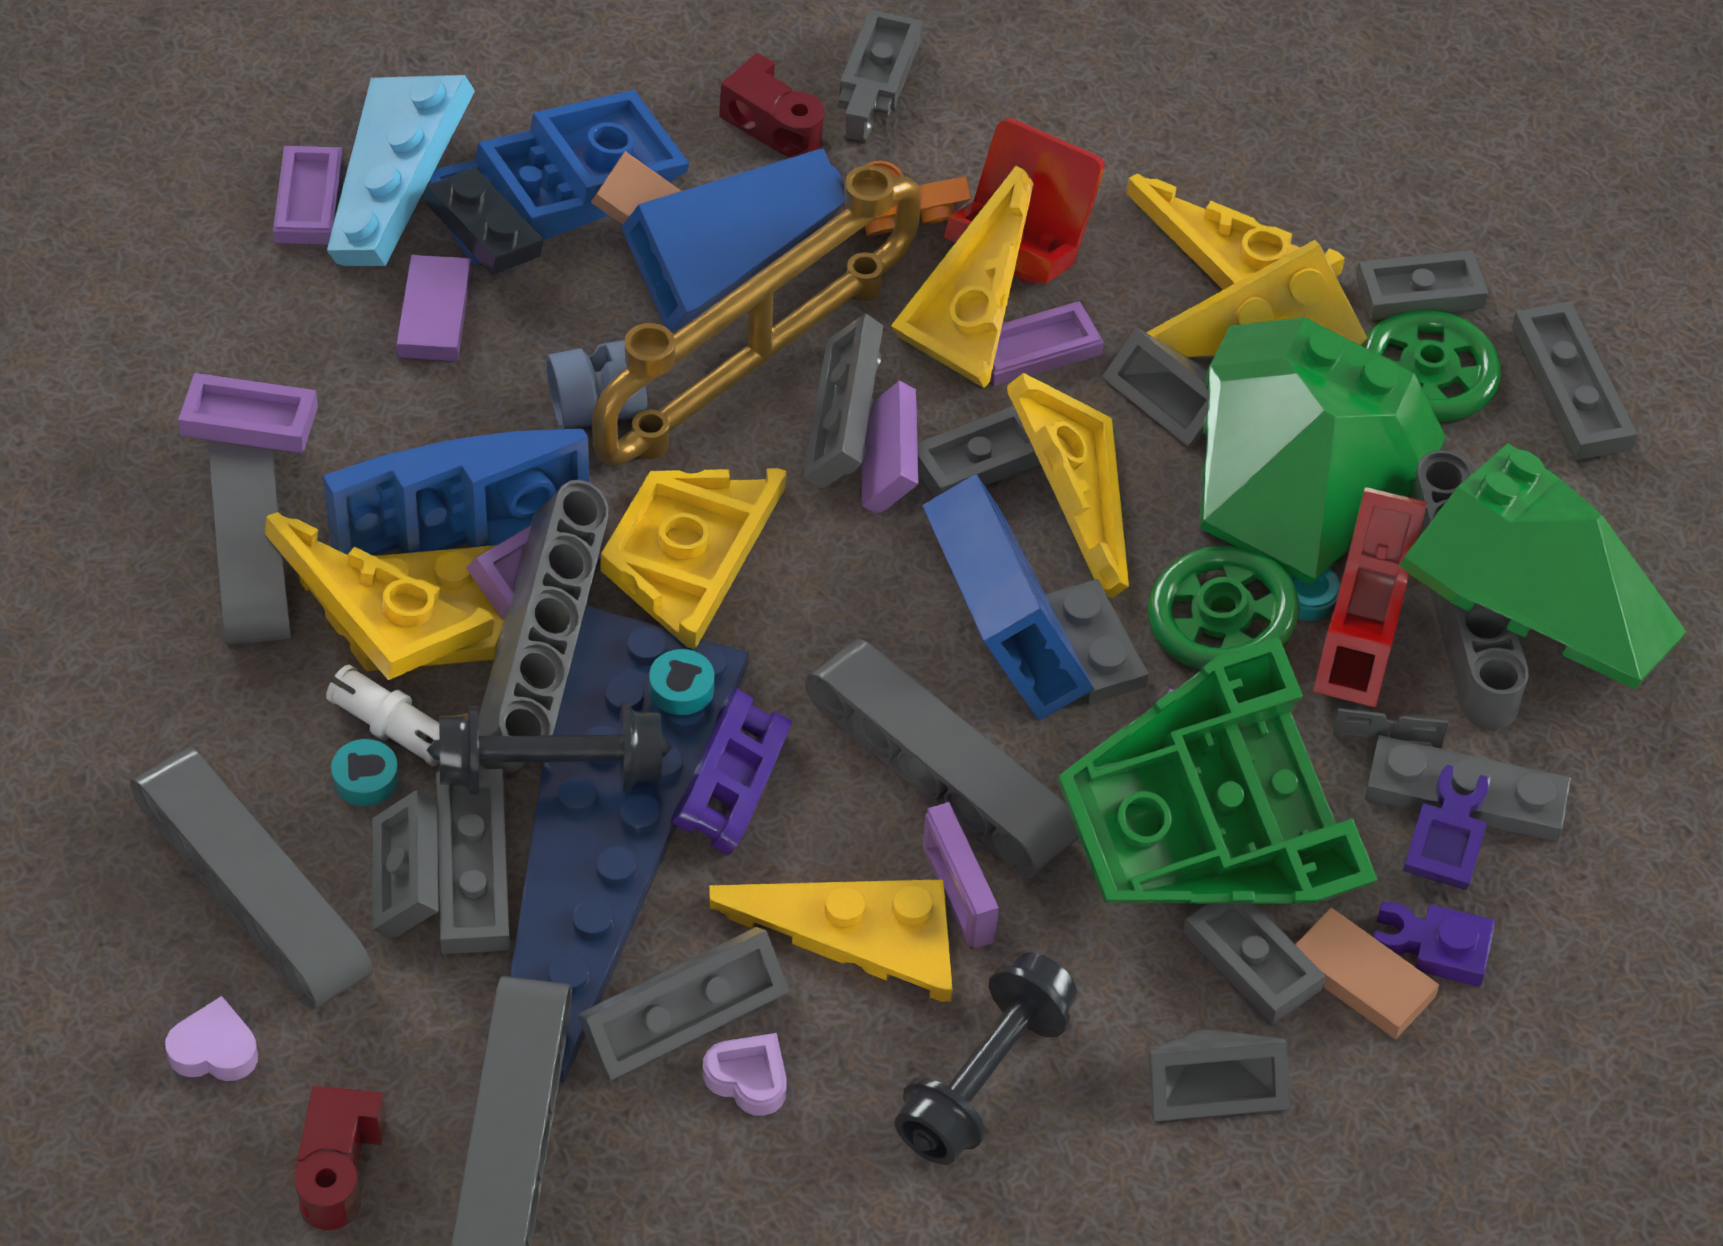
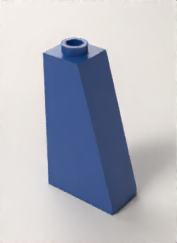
M822 148L638 204L621 229L665 327L671 332L681 329L826 224L845 203L844 183L839 171L834 166H831Z
M974 474L923 504L922 506L984 643L1039 721L1094 690L1090 678L1004 514L978 475Z

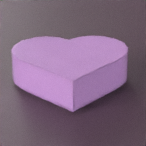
M222 996L176 1024L169 1031L165 1039L167 1059L171 1068L179 1075L186 1077H200L210 1073L220 1080L237 1081L248 1076L258 1062L257 1044L252 1031Z
M777 1033L728 1040L714 1044L707 1050L703 1058V1080L706 1087L717 1095L734 1097L737 1105L749 1114L765 1116L777 1111L786 1099L787 1083Z

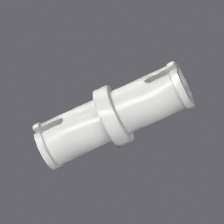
M351 665L342 667L336 673V678L354 688L356 692L352 695L331 682L326 692V699L329 702L339 705L369 724L371 734L378 739L387 741L391 738L424 759L430 766H436L440 762V760H434L426 751L431 745L426 741L427 736L434 740H439V722L412 706L410 696L400 690L388 691L358 672Z

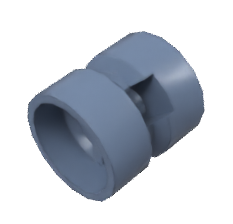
M625 339L598 344L594 354L589 356L581 348L546 354L547 383L559 429H581L592 426L594 408L601 393L619 373L628 368L625 363ZM646 386L627 400L621 408L617 421L633 419L637 413L648 410Z

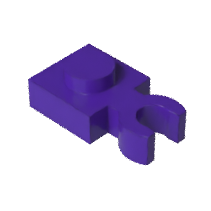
M1447 764L1441 771L1436 784V796L1442 807L1437 808L1423 803L1403 871L1467 891L1487 822L1470 818L1469 814L1476 811L1484 802L1489 789L1488 776L1480 774L1474 792L1469 795H1460L1451 787V779L1455 767Z
M1394 902L1381 903L1377 922L1392 925L1399 930V933L1391 935L1375 931L1374 938L1399 956L1406 952L1418 955L1415 968L1422 973L1481 987L1495 924L1494 919L1429 904L1426 918L1421 919L1414 917L1413 913L1401 904Z

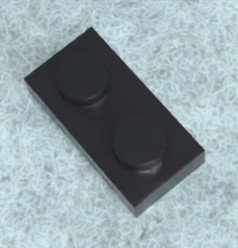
M476 167L427 185L425 204L492 275L541 257L544 239Z

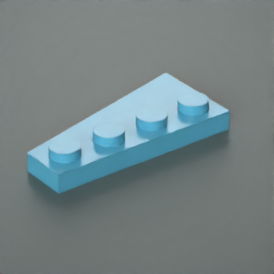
M465 75L371 78L327 247L328 253L336 264L343 266H386L475 92Z

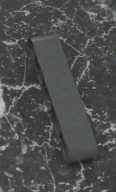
M208 440L226 645L291 639L284 556L264 534L266 516L275 512L279 513L274 451L269 448Z
M1442 450L1430 452L1421 458L1417 466L1410 498L1427 502L1420 535L1456 488L1473 474L1468 461L1456 453ZM1430 589L1461 709L1465 717L1474 725L1484 729L1497 730L1507 727L1514 722L1518 714L1529 678L1528 666L1519 635L1506 629L1510 618L1476 602L1469 612L1450 603Z
M582 480L567 482L535 512L531 520L529 537L524 545L512 590L514 594L511 605L506 612L478 717L479 736H509L507 730L511 731L515 736L553 735L608 520L609 507L606 498L597 487L589 482ZM537 621L542 623V625L546 628L547 631L542 629L540 625L537 623ZM522 675L526 676L530 680L533 687L527 684V682L523 679ZM527 762L480 764L485 769H503L504 776L515 773Z
M855 639L806 677V690L816 707L822 712L829 709L830 712L826 715L868 750L875 747L876 750L872 753L915 789L922 786L923 788L919 792L937 806L949 802L960 826L963 828L968 824L970 827L966 831L1009 867L1016 864L1017 867L1013 870L1021 877L1027 879L1034 877L1079 838L1067 805L1057 795L865 640Z
M188 746L130 780L132 793L142 812L148 819L152 816L156 817L151 822L185 862L192 859L193 862L188 864L191 870L222 906L230 904L225 910L260 951L265 948L268 949L263 955L299 997L303 994L307 995L302 1001L308 1008L316 1010L372 974L371 960L355 933L194 748Z
M501 976L499 979L451 1246H532L569 1026L572 999L571 984Z

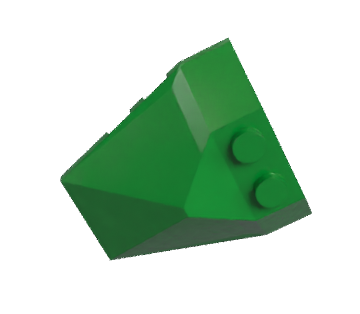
M1306 317L1230 326L1206 372L1205 389H1209L1208 412L1204 418L1203 434L1207 435L1206 459L1202 464L1199 528L1237 548L1253 551L1273 559L1288 574L1309 585L1315 583L1328 569L1349 552L1365 487L1408 497L1411 494L1417 466L1421 458L1430 452L1440 450L1446 436L1415 374Z
M1509 443L1456 488L1399 565L1400 568L1450 603L1470 612L1476 602L1510 618L1506 627L1509 631L1525 638L1529 630L1533 629L1565 644L1561 655L1632 689H1636L1687 632L1603 515L1559 477L1544 468L1542 461L1528 451L1516 449Z
M1279 636L1218 655L1203 666L1197 674L1173 692L1170 691L1158 700L1153 707L1125 728L1122 727L1057 777L1058 784L1104 903L1314 904L1374 884L1378 880L1353 818L1336 824L1291 714V710L1303 695Z

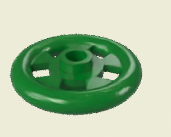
M1415 310L1394 314L1376 324L1366 335L1368 339L1361 345L1382 357L1389 344L1403 348L1400 361L1386 359L1415 374L1439 423L1454 422L1476 414L1488 405L1500 385L1501 362L1493 343L1478 327L1461 317L1447 312ZM1431 333L1443 336V342L1428 339L1419 340L1417 334ZM1469 351L1477 366L1463 368L1460 366L1461 363L1457 353ZM1424 359H1432L1437 361L1438 363H1430L1425 361ZM1454 382H1457L1465 390L1464 393L1452 398H1447L1440 391L1449 387Z
M1216 545L1197 549L1172 562L1154 583L1148 600L1147 612L1151 631L1162 649L1178 662L1201 670L1203 666L1218 655L1279 636L1284 647L1296 628L1300 607L1298 593L1292 579L1276 561L1262 554L1237 548L1233 545ZM1223 570L1225 577L1213 578L1200 586L1197 578L1198 575L1210 571ZM1255 579L1261 581L1270 591V594L1258 601H1255L1252 594L1244 587ZM1174 601H1192V618H1174ZM1221 609L1231 610L1230 612L1226 613L1216 612ZM1254 618H1259L1269 624L1255 639L1242 633L1252 624ZM1203 632L1212 637L1225 639L1221 648L1208 647L1196 643L1199 633Z

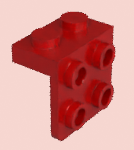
M1006 118L999 122L995 128L974 201L949 216L943 238L956 243L1015 166H1018L1025 170L1028 177L1032 180L1033 189L1014 275L1028 282H1044L1047 284L1069 269L1076 260L1105 165L1102 158L1096 154L1018 120Z

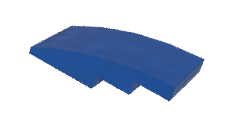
M631 90L534 112L529 131L478 142L475 160L435 169L428 184L476 167L544 240L608 216L607 213L592 204L591 201L625 151L668 182L685 174L688 171L689 162L637 92ZM426 186V188H425V190H424V192H423L425 196H426L427 186ZM448 228L466 256L471 258L472 265L481 263Z
M583 429L512 431L452 439L386 454L323 475L331 547L346 555L356 547L373 556H379L397 548H400L402 553L447 550L464 543H468L470 547L499 545L528 528L535 512L561 486L573 480L589 482L588 436Z

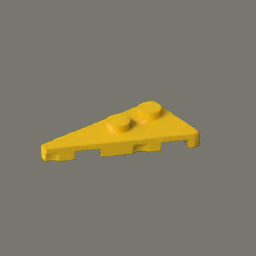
M1015 166L891 325L897 337L983 388L990 382L1033 189L1032 180L1028 177L1026 171L1018 166Z
M1138 173L1128 179L1127 195L1222 290L1300 248L1290 244L1292 233L1277 227L1261 225L1254 218L1213 201H1210L1206 209L1176 198V187L1158 179H1148ZM1328 249L1325 256L1335 275L1338 276L1342 273L1344 257L1339 252Z
M1316 240L1311 241L1146 332L1186 357L1215 356L1228 328L1232 325L1306 317L1360 346L1368 339L1328 259Z
M1022 373L1007 385L1009 397L1094 580H1099L1107 597L1114 598L1129 587L1112 418Z
M278 512L266 516L264 534L387 680L492 636L495 618L490 612L478 607L470 615L439 600L440 588L422 579L410 578L402 573L399 568L356 547L346 555L317 541L318 529L298 519H289Z
M943 879L709 885L710 909L724 913L729 920L753 928L754 924L758 923L791 936L792 944L840 963H855L862 967L866 973L886 981L889 975L930 990V998L940 1002L951 1001L952 978Z

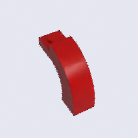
M1365 487L1313 692L1376 708L1410 575L1400 568L1399 565L1419 538L1427 502Z

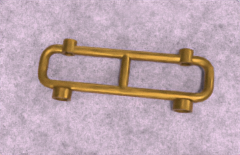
M865 165L857 167L846 177V210L675 334H672L668 328L656 323H644L633 327L626 334L624 341L625 363L628 368L619 373L606 386L594 408L592 430L593 448L596 457L609 466L623 465L637 456L646 459H655L663 456L669 448V433L852 297L858 300L876 298L882 289V275L892 269L905 256L916 237L921 202L918 185L909 177H892L888 171L878 166ZM897 203L894 229L879 249L873 253L862 252L853 255L848 260L847 272L772 327L773 292L873 219L888 212ZM748 311L747 346L660 410L648 409L637 413L632 420V430L618 439V415L621 408L632 395L658 376L670 371L674 364Z

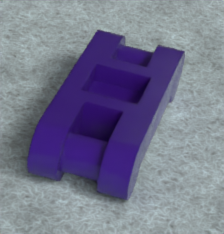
M737 688L730 692L722 704L716 717L717 723L687 790L677 804L670 821L688 833L694 828L710 837V845L727 856L734 851L746 831L792 724L791 720L776 711L768 715L753 706V698ZM741 728L754 735L756 739L754 740L740 731ZM711 795L729 805L725 816L707 806Z

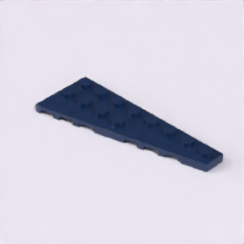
M587 605L584 610L553 735L620 734L621 703H630L631 708L637 712L660 713L662 737H665L673 748L666 757H662L661 781L636 784L632 787L631 792H622L620 761L543 762L510 977L566 983L572 986L570 1019L559 1080L562 1083H565L585 1037L577 1014L599 1004L676 831L677 826L670 822L672 814L687 790L717 723L716 717L722 704L734 688L738 689L748 667L749 652L704 639L700 640L695 649H691L681 643L666 628ZM687 649L698 652L706 657L713 666L715 674L713 698L704 709L689 715L670 714L660 709L650 696V668L659 656L672 650Z

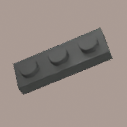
M1572 302L1516 311L1512 329L1575 459L1581 460L1633 450L1638 434Z
M866 313L826 341L803 474L804 479L817 487L825 488L841 476L852 474L861 465L866 455L865 437L868 418L874 406L872 393L876 371L881 362L879 350L883 331V324Z
M1378 735L1365 799L1417 811L1421 810L1423 803L1441 808L1442 805L1436 796V784L1441 771L1448 764L1455 767L1451 779V787L1460 795H1469L1474 792L1480 774L1488 776L1489 789L1482 805L1476 811L1469 814L1470 818L1487 822L1486 826L1559 841L1563 828L1571 777Z
M503 769L479 770V794H470V791L465 786L440 784V772H436L440 940L442 954L510 951Z
M755 927L580 1012L577 1016L600 1073L604 1078L611 1081L790 991L767 931Z

